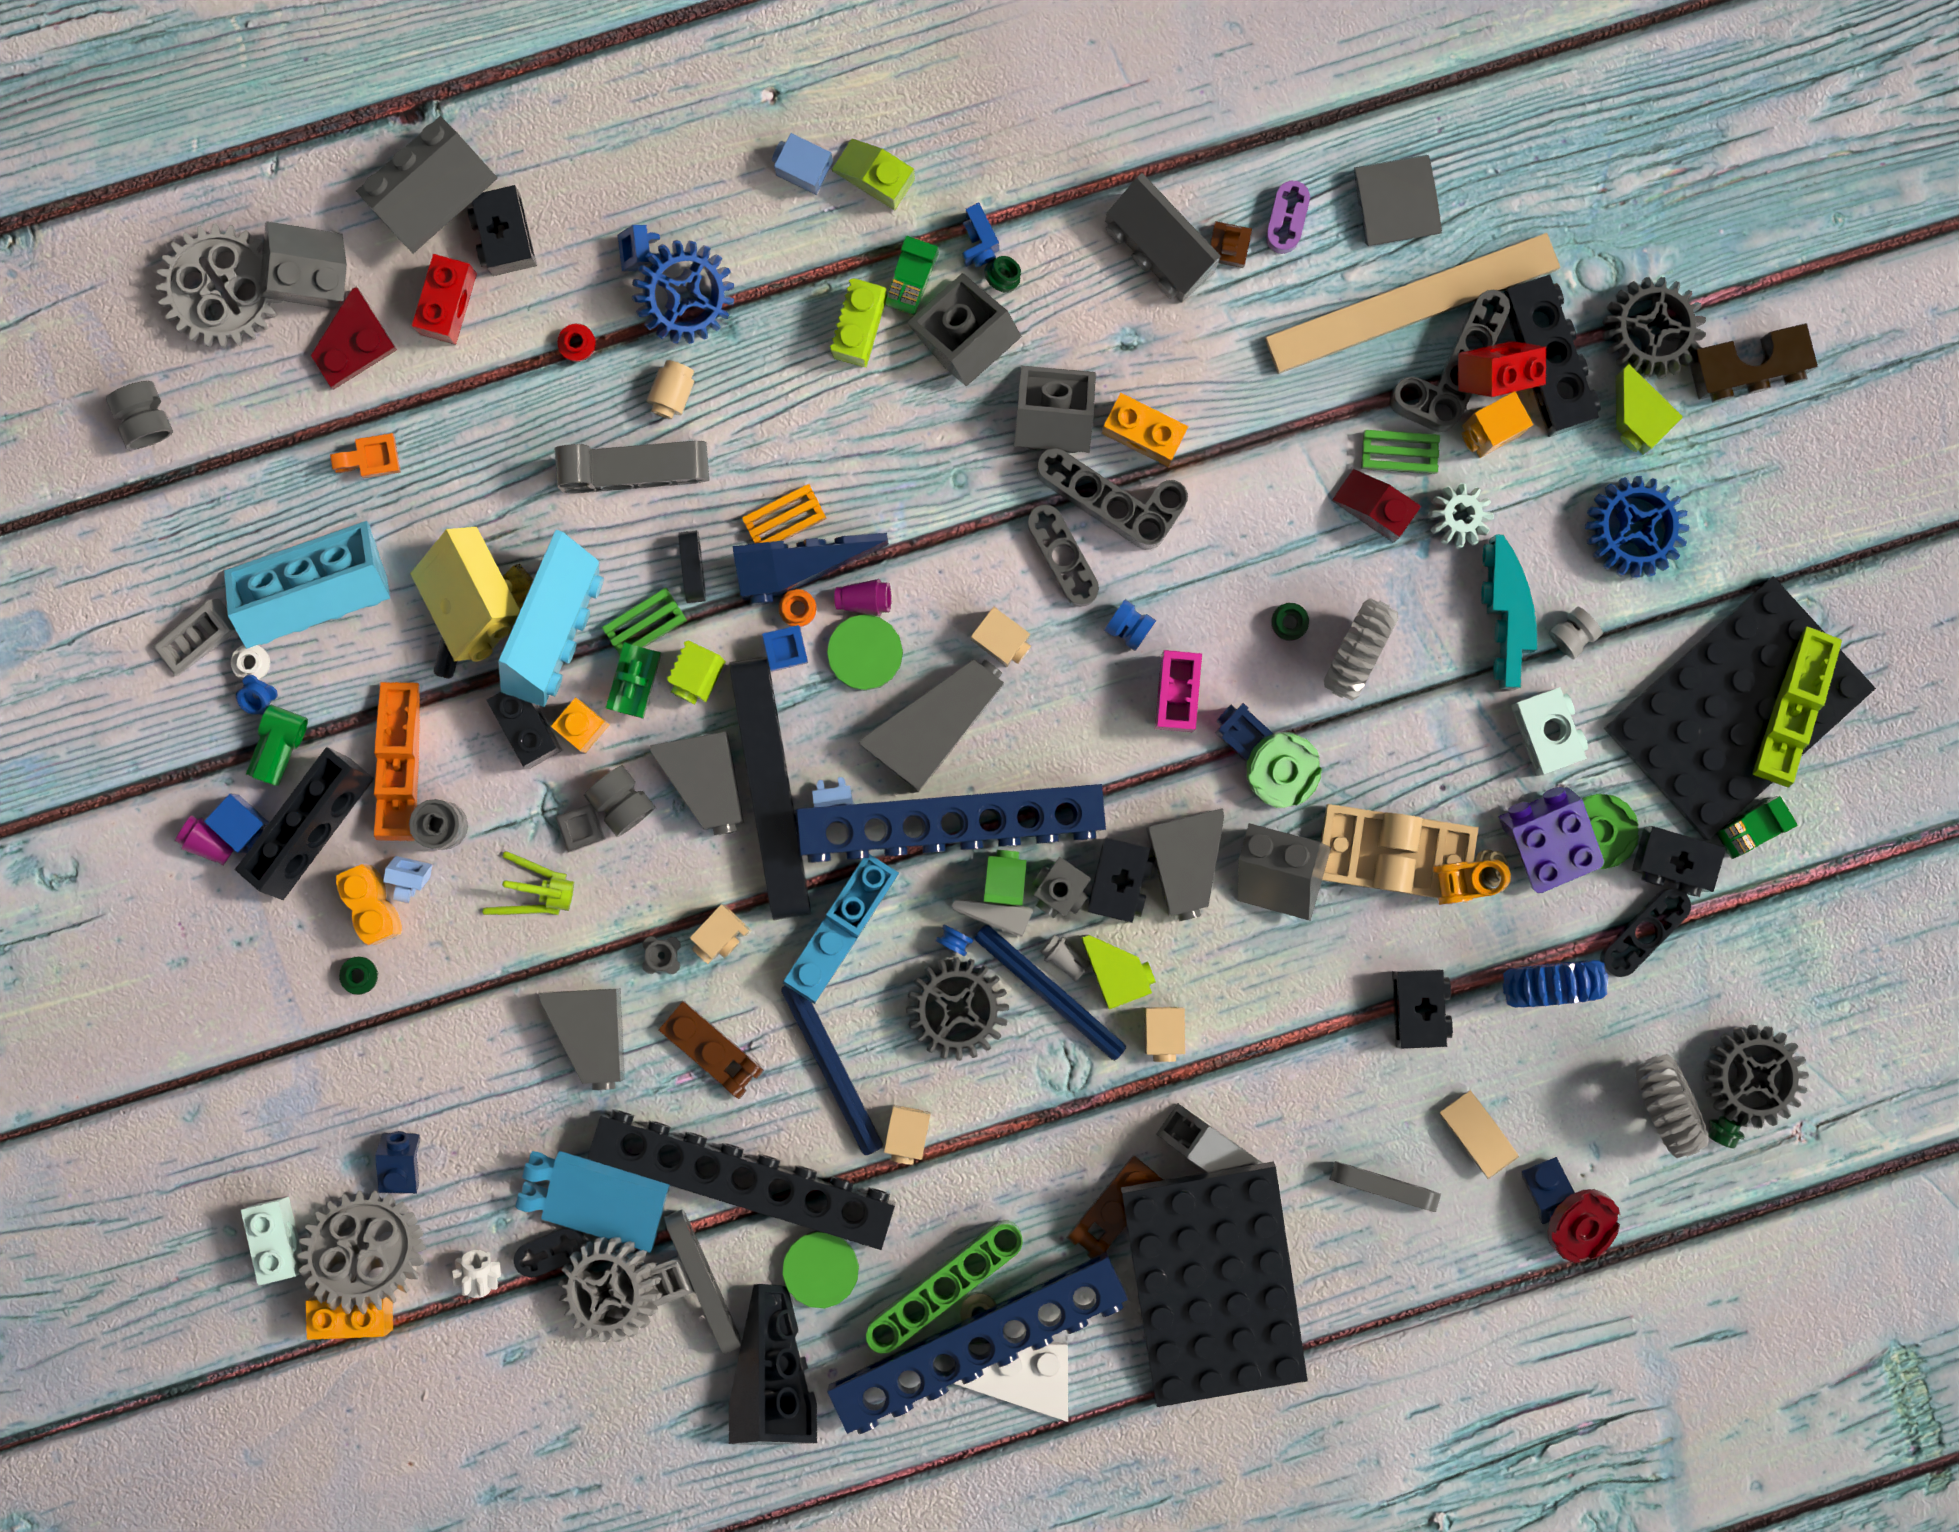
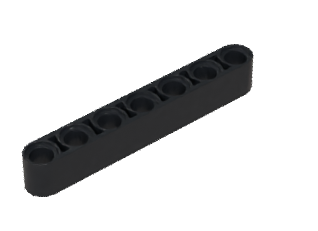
M763 656L730 662V674L772 918L774 921L811 914L803 859L802 856L798 855L795 812L768 657Z

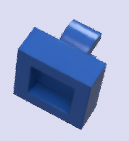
M631 225L617 234L621 269L623 272H636L638 265L645 266L651 264L646 258V255L651 253L649 243H655L660 240L659 234L654 232L647 233V225ZM659 253L654 254L658 259L661 258Z
M799 625L762 634L771 672L808 663Z

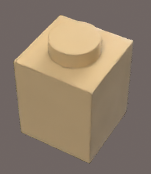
M995 607L991 609L971 636V641L1006 667H1008L1012 660L1019 664L1031 648V645L1026 642L1030 637V633Z
M1144 1007L1145 1054L1153 1055L1154 1062H1175L1176 1054H1185V1008Z
M893 1105L884 1153L892 1154L891 1161L913 1165L914 1159L922 1160L931 1112Z

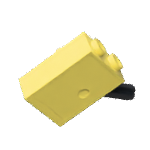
M477 527L446 529L410 573L442 635L434 666V674L436 676L447 679L452 678L457 661L472 660L473 662H478L486 659L493 653L492 649L512 631L511 627L515 624L520 613V609L511 594L512 584L509 580H504Z

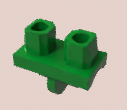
M624 642L606 709L644 719L662 655L661 652Z

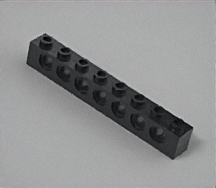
M612 1109L611 1115L604 1113L600 1116L587 1157L588 1160L882 1250L896 1202L889 1200L890 1193L870 1187L867 1193L852 1189L854 1183L849 1180L832 1176L830 1182L816 1178L817 1171L795 1165L794 1171L779 1166L781 1160L771 1156L759 1154L757 1159L743 1155V1148L728 1143H722L721 1148L706 1144L707 1137L686 1131L684 1137L669 1133L670 1126L660 1122L649 1120L647 1126L633 1122L634 1115L624 1111ZM633 1133L641 1137L643 1140V1150L641 1153L631 1154L626 1150L624 1139L628 1134ZM673 1145L679 1150L680 1160L678 1164L667 1165L662 1161L660 1152L663 1146ZM709 1156L715 1160L717 1164L715 1175L708 1177L700 1174L697 1169V1161L700 1157ZM745 1167L753 1173L754 1182L750 1187L743 1188L734 1182L733 1174L737 1168ZM775 1179L786 1180L791 1188L790 1195L784 1199L774 1197L770 1192L771 1181ZM812 1190L822 1191L827 1197V1206L821 1210L810 1208L806 1202V1195ZM856 1201L863 1206L864 1216L860 1220L850 1221L844 1216L843 1206L847 1202Z

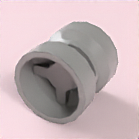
M1577 606L1569 613L1568 620L1563 624L1555 625L1549 631V635L1565 655L1575 659L1583 652L1584 645L1588 642H1595L1603 635V632L1594 618L1583 608Z

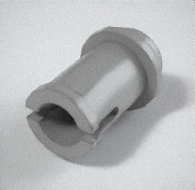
M1053 935L1040 951L1045 956L1044 961H1052L1076 982L1086 971L1085 968L1089 967L1090 962L1086 961L1064 943L1066 938H1058L1056 935Z

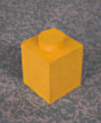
M575 697L551 727L579 751L587 753L610 724L582 700Z

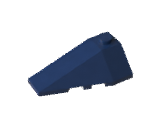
M887 533L841 536L834 538V543L827 544L826 539H805L796 543L794 548H789V545L784 544V541L732 546L741 597L743 600H750L751 605L773 603V597L782 596L791 590L833 572L889 545Z

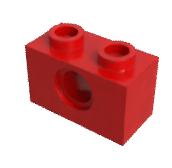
M437 254L432 255L412 323V327L420 335L454 345L457 344L477 276L476 271L469 263Z
M1510 341L1458 353V391L1495 397L1546 384L1545 346Z

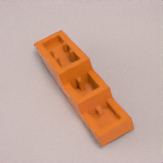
M380 682L374 750L377 758L374 795L377 799L374 837L378 841H415L410 832L409 821L412 812L417 807L419 683Z

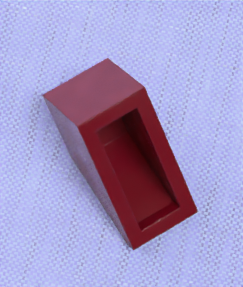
M1355 469L1351 471L1331 500L1392 543L1401 537L1421 508V505L1390 484Z

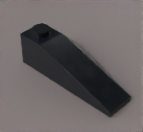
M753 1285L729 1401V1444L783 1445L817 1443V1402L814 1391H808L804 1370L808 1369L805 1356L800 1357L795 1339L799 1330L790 1293L786 1286Z

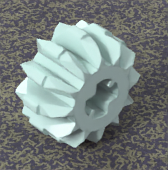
M1460 483L1457 486L1456 493L1450 486L1445 487L1442 490L1444 498L1435 496L1431 501L1439 509L1428 513L1429 519L1439 520V523L1431 528V532L1434 534L1443 530L1445 534L1441 538V543L1444 545L1454 537V544L1457 549H1461L1464 546L1465 538L1472 546L1476 545L1479 542L1477 533L1486 536L1490 531L1483 522L1494 519L1493 513L1483 512L1482 510L1491 503L1490 499L1486 498L1478 502L1476 498L1481 491L1478 487H1475L1467 495L1465 483ZM1457 510L1468 513V517L1464 521H1455L1453 515Z

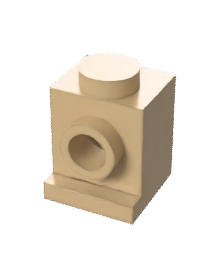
M721 904L690 937L696 943L692 950L704 962L709 964L719 954L725 958L740 943L736 938L739 933L747 936L752 930L725 904Z

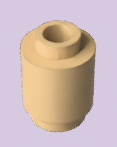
M666 360L664 367H659L647 398V403L653 406L651 412L667 419H672L674 414L682 415L695 382L692 379L694 370L678 362Z

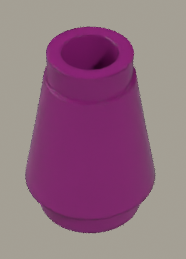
M875 579L836 587L834 594L836 610L874 616L889 613L892 604L890 583Z
M191 815L178 833L175 842L182 845L181 850L213 862H218L224 866L234 849L204 822L205 819L201 817L198 820Z

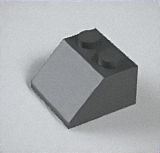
M266 221L259 297L332 309L339 306L344 301L347 267L343 234Z
M963 273L907 322L909 327L943 367L966 387L1022 337L1008 310Z
M1021 365L1014 446L1033 450L1058 448L1068 453H1090L1096 372Z
M1249 823L1238 859L1237 901L1311 921L1331 847L1322 842Z

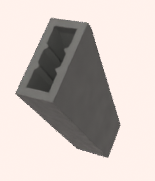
M973 659L864 736L859 742L860 746L920 792L1004 686V682L999 679L1002 672L987 660L980 664Z

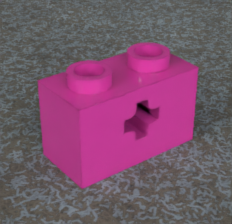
M1169 650L1162 652L1155 729L1190 733L1196 730L1202 653Z

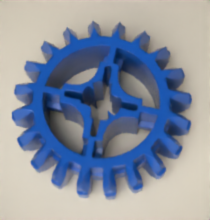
M674 240L672 243V253H670L666 245L661 244L658 246L661 258L658 259L652 253L646 255L647 260L652 264L649 269L643 265H638L637 270L644 274L645 278L644 281L634 279L632 285L642 288L643 293L632 295V300L637 303L645 302V305L638 308L636 313L639 317L650 315L644 326L651 330L659 325L656 335L661 339L665 338L670 331L671 342L679 343L683 333L685 341L691 344L694 343V331H696L700 338L705 340L708 338L707 325L713 330L718 331L721 327L715 318L720 316L728 319L729 313L721 308L723 303L728 305L734 303L733 298L724 295V291L734 289V283L729 281L722 282V279L727 277L731 271L727 267L716 270L721 264L722 257L716 254L709 258L710 247L703 245L697 252L696 242L689 240L684 251L681 241ZM693 261L689 269L685 268L682 274L676 278H670L662 274L669 266L677 262ZM702 269L705 270L710 280V300L703 296L699 289L700 280L702 279L700 272ZM685 282H688L686 289L690 291L691 295L697 297L698 300L695 301L689 297L687 299L682 297V301H679L681 295L674 288L670 287L669 283L678 287L679 285L685 287ZM656 284L667 292L668 300L665 305L667 311L664 316L656 303ZM691 306H697L704 310L693 320L675 322L677 316H682L684 311Z
M1642 476L1634 477L1632 486L1626 477L1621 478L1618 481V488L1613 484L1605 487L1607 496L1603 494L1595 496L1594 501L1600 508L1591 507L1587 511L1590 517L1596 519V521H1590L1585 524L1586 530L1595 531L1596 535L1586 540L1587 544L1593 545L1598 543L1600 549L1593 553V557L1599 558L1605 554L1608 557L1603 565L1605 569H1609L1617 563L1616 574L1618 576L1625 575L1629 567L1630 575L1633 579L1641 576L1642 569L1647 577L1656 574V567L1664 571L1669 568L1667 558L1675 561L1680 557L1679 552L1674 547L1682 548L1687 544V541L1683 537L1678 536V534L1689 531V525L1679 523V519L1687 516L1688 511L1680 510L1676 512L1674 506L1680 503L1681 498L1676 496L1669 500L1666 497L1671 490L1668 485L1657 491V479H1650L1644 487ZM1626 499H1642L1652 504L1655 508L1649 512H1643L1638 510L1634 504L1629 505ZM1615 507L1618 511L1616 516L1620 522V528L1611 537L1609 518ZM1648 517L1650 518L1643 525L1644 528L1624 537V534L1631 530V525L1638 521L1642 522ZM1662 518L1665 532L1662 544L1659 547L1656 543L1658 538L1654 533V526ZM1623 543H1633L1640 551L1645 550L1648 556L1636 557L1623 552L1619 546Z
M1599 960L1510 968L1503 973L1504 983L1502 985L1503 994L1506 995V1003L1515 1008L1595 1001L1602 999L1608 994V975L1605 973L1604 963Z

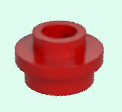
M575 323L562 329L558 336L557 344L559 351L566 359L580 362L588 359L593 354L596 340L594 334L587 326ZM574 336H580L583 339L582 345L578 348L570 347V339Z

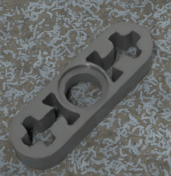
M1051 505L1036 507L1029 515L1028 528L1064 595L1075 606L1083 607L1091 604L1098 595L1099 584L1063 517ZM1042 513L1046 518L1051 516L1055 518L1051 525L1055 536L1061 531L1065 535L1064 538L1054 540L1048 547H1045L1043 541L1050 539L1047 531L1044 528L1037 530L1035 527L1039 522L1038 515ZM1066 545L1073 550L1074 560L1070 565L1059 566L1054 562L1052 553L1056 547ZM1079 564L1084 569L1077 572L1082 583L1089 581L1092 586L1088 589L1089 597L1085 599L1081 594L1075 596L1072 594L1071 591L1075 588V582L1071 575L1067 580H1064L1061 574L1073 571Z
M1338 1161L1334 1162L1329 1179L1431 1212L1437 1211L1441 1193Z

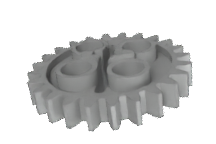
M217 223L213 224L212 232L208 235L201 226H198V238L195 239L186 232L183 233L186 245L182 247L172 242L171 246L177 254L174 257L162 256L163 260L169 265V269L157 270V274L166 279V283L156 285V289L158 292L168 295L158 302L161 307H172L165 317L169 321L181 319L177 324L176 330L179 333H183L191 328L189 339L193 342L197 341L201 335H204V344L207 347H211L214 339L218 338L221 347L226 349L228 338L232 337L239 346H242V334L247 333L255 340L256 333L253 328L258 325L267 330L268 326L263 320L264 316H277V313L270 307V304L282 303L279 300L259 297L263 254H259L263 247V242L258 239L249 244L250 233L247 230L243 231L239 237H236L233 225H229L226 233L221 234ZM223 252H231L235 255L233 265L226 269L218 268L216 266L217 257ZM201 258L207 259L216 275L225 283L226 290L240 309L238 315L232 312L222 295L217 290H214V283L200 264ZM191 272L202 274V282L195 289L184 287V279ZM246 283L255 285L256 294L252 299L248 301L238 299L237 291L239 287ZM212 304H221L224 307V313L219 320L209 321L205 318L207 307Z
M358 1191L355 1201L350 1202L349 1198L344 1194L342 1195L341 1206L337 1207L329 1201L327 1205L330 1213L327 1215L320 1212L315 1213L319 1224L317 1226H305L311 1238L299 1240L300 1245L306 1251L297 1254V1258L304 1265L299 1269V1272L303 1279H307L305 1285L310 1292L315 1291L314 1295L320 1303L327 1299V1304L333 1311L342 1304L346 1314H350L354 1305H357L360 1312L366 1314L369 1303H373L379 1311L382 1310L381 1299L387 1297L389 1301L395 1303L394 1291L396 1289L406 1293L409 1291L404 1281L406 1278L418 1279V1275L412 1266L424 1265V1260L418 1252L426 1250V1246L423 1240L419 1239L424 1233L420 1225H415L418 1220L413 1212L407 1213L408 1209L404 1202H400L395 1206L396 1202L390 1194L381 1202V1197L377 1191H373L369 1200H366L362 1191ZM369 1221H372V1222L369 1224L367 1230L365 1231L366 1224H367ZM356 1227L353 1233L341 1237L342 1232L346 1228ZM393 1232L389 1239L377 1241L383 1233ZM346 1263L342 1270L336 1273L330 1272L336 1264ZM377 1267L383 1268L378 1276L373 1278L367 1277L373 1269ZM358 1273V1277H357L356 1282H355V1283H351V1282L354 1281V1279H355V1277H356V1274Z

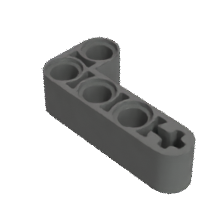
M1493 289L1485 291L1478 297L1469 310L1436 385L1413 376L1402 379L1390 394V406L1394 412L1437 432L1448 431L1460 420L1472 393L1458 391V386L1451 381L1450 373L1452 370H1458V353L1470 351L1466 346V337H1477L1481 340L1483 348L1495 345L1510 309L1509 300L1505 294ZM1488 303L1494 306V315L1488 320L1486 325L1479 324L1486 314L1487 308L1485 306ZM1405 388L1415 391L1418 397L1417 404H1405L1400 397V391ZM1435 405H1447L1452 411V419L1449 421L1440 420L1435 414Z
M683 441L591 449L588 445L570 444L554 448L557 487L564 493H589L703 483L710 480L707 442Z
M1058 448L1046 450L1038 461L1037 475L1044 485L1144 550L1154 549L1162 543L1188 501L1187 490L1181 482L1166 480L1157 486L1147 503L1144 504L1067 452ZM1056 460L1062 463L1060 470L1070 476L1072 469L1076 471L1071 478L1068 488L1063 485L1066 481L1064 475L1055 472L1051 476L1047 473L1048 465L1046 462L1054 464ZM1089 480L1095 485L1096 493L1089 498L1081 497L1077 494L1075 485L1079 481ZM1166 490H1171L1179 496L1180 504L1175 508L1164 507L1160 502V494ZM1113 501L1123 502L1128 509V514L1121 519H1115L1108 514L1107 505ZM1143 522L1154 523L1159 529V536L1153 540L1144 539L1139 533V525Z

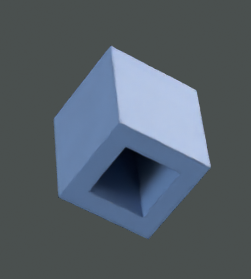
M790 133L786 143L780 141L777 145L772 162L775 163L776 176L817 195L833 163V158L830 151Z

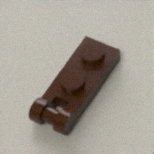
M685 1001L677 1007L658 1030L738 1099L747 1091L745 1087L752 1078L757 1079L764 1071L755 1060ZM733 1060L742 1067L734 1077L725 1071Z
M1133 1155L1072 1228L1066 1238L1074 1245L1078 1243L1088 1251L1087 1256L1090 1259L1105 1253L1112 1242L1127 1226L1121 1187L1162 1181L1163 1179ZM1094 1222L1105 1231L1099 1239H1096L1088 1232Z

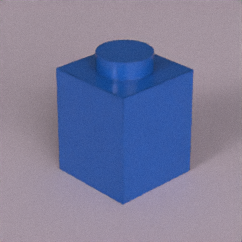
M231 793L204 821L237 853H247L269 824L240 795Z

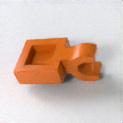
M393 433L355 439L356 451L330 454L332 469L336 473L349 472L360 468L363 479L401 473L396 440Z

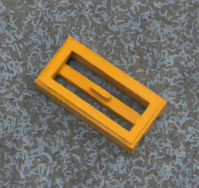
M810 484L742 517L755 544L784 541L827 519ZM805 496L809 499V501L756 528L753 524ZM812 508L814 509L815 515L763 541L761 540L759 535Z

